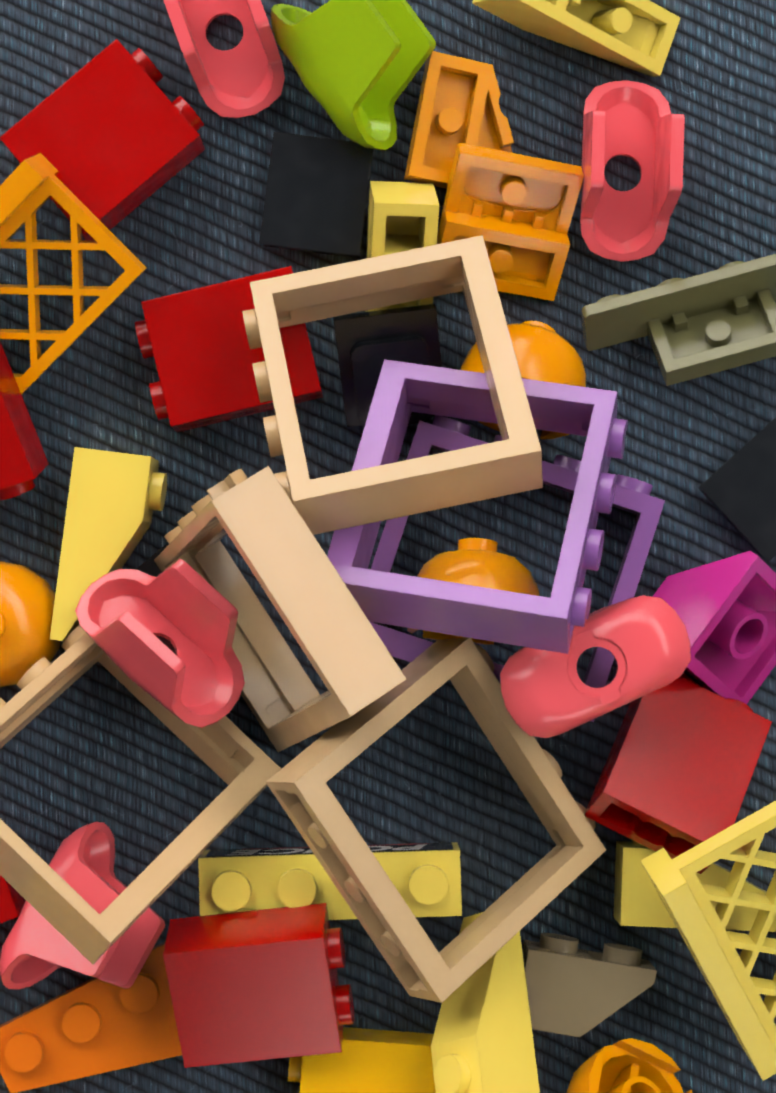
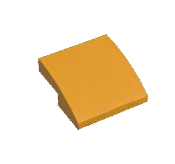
M458 142L442 209L437 244L483 235L498 291L554 301L570 248L567 234L584 179L581 166Z

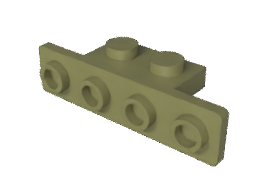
M776 254L747 262H730L714 271L684 279L671 278L655 287L625 295H609L601 298L596 303L584 306L581 309L583 339L587 350L593 351L648 336L666 386L775 357Z

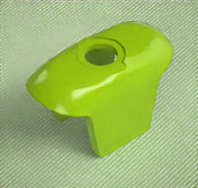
M330 0L313 12L287 4L273 5L271 8V25L275 41L294 66L307 90L325 109L340 132L351 141L366 148L387 150L392 147L397 140V122L394 113L395 102L436 47L435 39L406 0Z

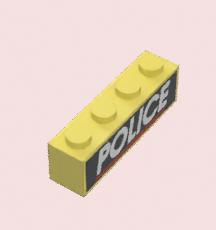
M458 842L368 845L415 917L462 916L461 864ZM309 847L205 850L198 858L200 916L282 907L295 908L326 903L329 920L357 919Z

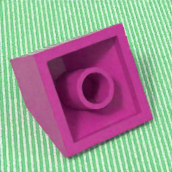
M751 551L667 576L652 596L662 598L677 612L686 626L690 640L691 661L684 673L705 689L721 697L736 699L745 704L750 701L776 666V573L758 555Z

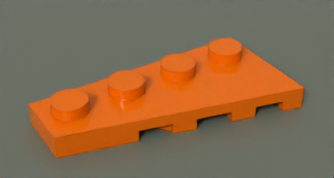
M165 942L152 949L130 988L125 989L97 978H92L1 1024L0 1074L9 1092H23L181 1056L182 1051L163 958Z

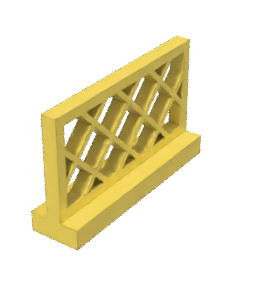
M776 801L673 859L662 848L641 860L734 1035L763 1081L776 1074V1024L774 1023L776 1016V973L773 980L752 977L750 974L759 952L776 955V939L766 937L776 915V870L766 894L742 891V888L752 865L776 869V853L758 850L765 833L776 828ZM719 859L735 861L725 887L703 884L696 875V872ZM711 901L718 902V904H717V906H716L715 909H714V907H713ZM735 905L759 909L749 934L725 930ZM735 948L742 949L740 956ZM760 994L766 995L764 1001L762 1000Z

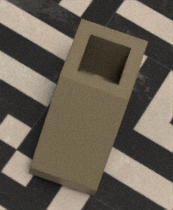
M541 933L540 942L524 940L522 952L532 1030L582 1037L655 984L657 970L649 960L641 959V949L627 945L604 943L602 953L578 949L579 940L577 938L561 934Z

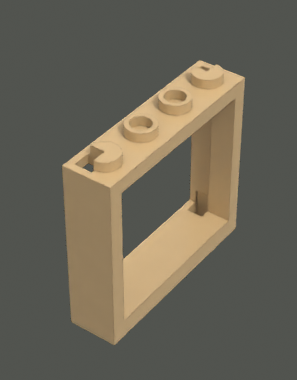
M483 235L250 282L255 309L242 311L250 350L262 347L265 361L252 363L260 403L273 400L276 414L263 417L270 456L284 455L287 470L275 473L274 475L313 535L543 488L542 450ZM463 291L502 441L310 480L279 328Z
M269 466L249 478L242 468L232 472L223 481L207 490L208 495L191 507L193 511L177 522L179 526L164 536L169 545L154 559L161 572L179 559H182L237 609L238 618L232 648L243 669L245 684L241 696L278 752L350 718L407 680ZM226 534L232 540L328 691L320 695L220 541Z
M78 625L62 643L61 647L65 650L62 655L53 663H50L45 657L38 660L17 683V686L21 689L20 692L7 703L0 697V749L96 662H99L228 785L101 914L91 907L0 819V875L88 961L94 964L267 787L266 781L281 768L226 716L218 722L203 728L187 724L177 718L133 682Z
M467 637L437 640L401 670L407 680L350 718L335 724L266 781V784L409 996L440 1003L444 1002L606 851V848L594 831L596 827L595 821L585 817L586 808L574 800L562 781V770L556 759L540 747L534 736H529L523 731L507 711L501 693V684L493 673L494 664L491 657L480 645ZM450 679L556 846L447 946L438 952L326 782Z

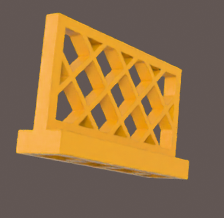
M41 153L25 159L0 185V249H26L27 285L0 284V294L28 295L29 329H0V339L29 340L30 368L24 374L13 373L21 395L147 269L56 177L59 171ZM50 197L70 215L71 240L37 239L36 212ZM25 224V239H11ZM82 228L95 241L82 240ZM38 249L71 250L72 286L39 285ZM82 250L106 251L125 271L110 286H84ZM39 295L73 296L74 323L67 330H41ZM84 296H100L84 312ZM41 340H56L43 354L41 353Z

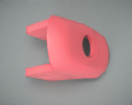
M163 0L185 61L207 107L221 117L241 118L259 113L268 108L281 96L285 80L283 63L261 0ZM219 16H232L243 27V37L240 43L233 49L218 50L207 40L208 26Z
M622 80L596 86L586 98L584 106L581 166L584 179L581 186V235L591 252L605 259L620 262L639 260L656 252L665 240L670 217L683 188L684 114H671L669 102L660 90L644 83ZM616 156H627L638 164L640 180L636 187L628 191H618L607 183L604 170L610 159Z
M179 559L157 577L148 575L140 570L120 568L103 575L93 582L81 596L75 612L82 629L133 682L177 718L187 724L203 728L218 722L230 713L239 700L245 684L242 665L232 648L238 611L187 562ZM156 636L169 640L174 646L176 654Z
M641 595L594 611L589 614L584 627L574 625L568 654L523 647L508 658L500 672L501 693L505 707L515 723L529 736L550 738L563 734L658 690L679 678L691 661L690 640L686 626L677 612L662 598ZM592 647L607 649L612 653L617 663L615 677L609 684L603 687L595 688L586 685L581 681L577 673V661L580 655Z
M96 821L74 831L62 841L49 863V866L99 914L127 888L115 876V838L111 829L104 822ZM25 901L16 923L2 946L0 958L2 983L8 989L19 990L31 987L45 979L56 969L65 967L125 989L130 988L164 930L165 921L149 907L92 964L30 903Z

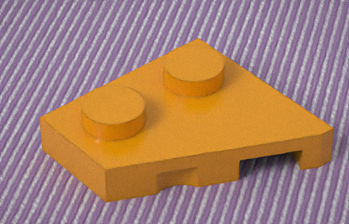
M432 51L425 63L404 176L405 180L433 183L434 186L447 189L458 142L513 153L511 145L514 143L508 118L503 115L500 109L499 98L501 93L492 64Z

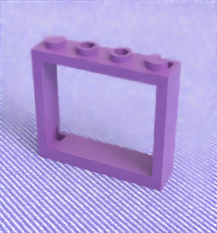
M384 359L352 471L398 462L411 412L498 424L485 373ZM522 378L536 429L587 436L550 598L368 569L381 523L379 521L335 530L327 557L369 622L568 654L574 625L584 627L586 619L589 618L592 589L584 588L583 584L586 570L598 571L601 562L604 530L596 529L599 513H611L616 489V474L608 473L611 457L622 459L624 455L628 420L617 419V391Z
M435 415L432 424L419 420L406 460L428 456L431 448L448 452L487 444V442L469 437L471 426L448 417ZM495 435L493 442L502 441L501 435ZM556 455L553 464L542 460L543 484L574 494L581 461L563 455ZM619 474L616 475V489L612 507L637 514L608 606L634 598L665 500L650 496L653 488L651 484ZM408 516L386 521L371 570L391 571ZM370 622L393 657L412 662L433 644V642ZM594 647L583 683L595 688L606 685L614 661V656L610 651L602 647ZM493 662V673L500 682V672L504 665Z

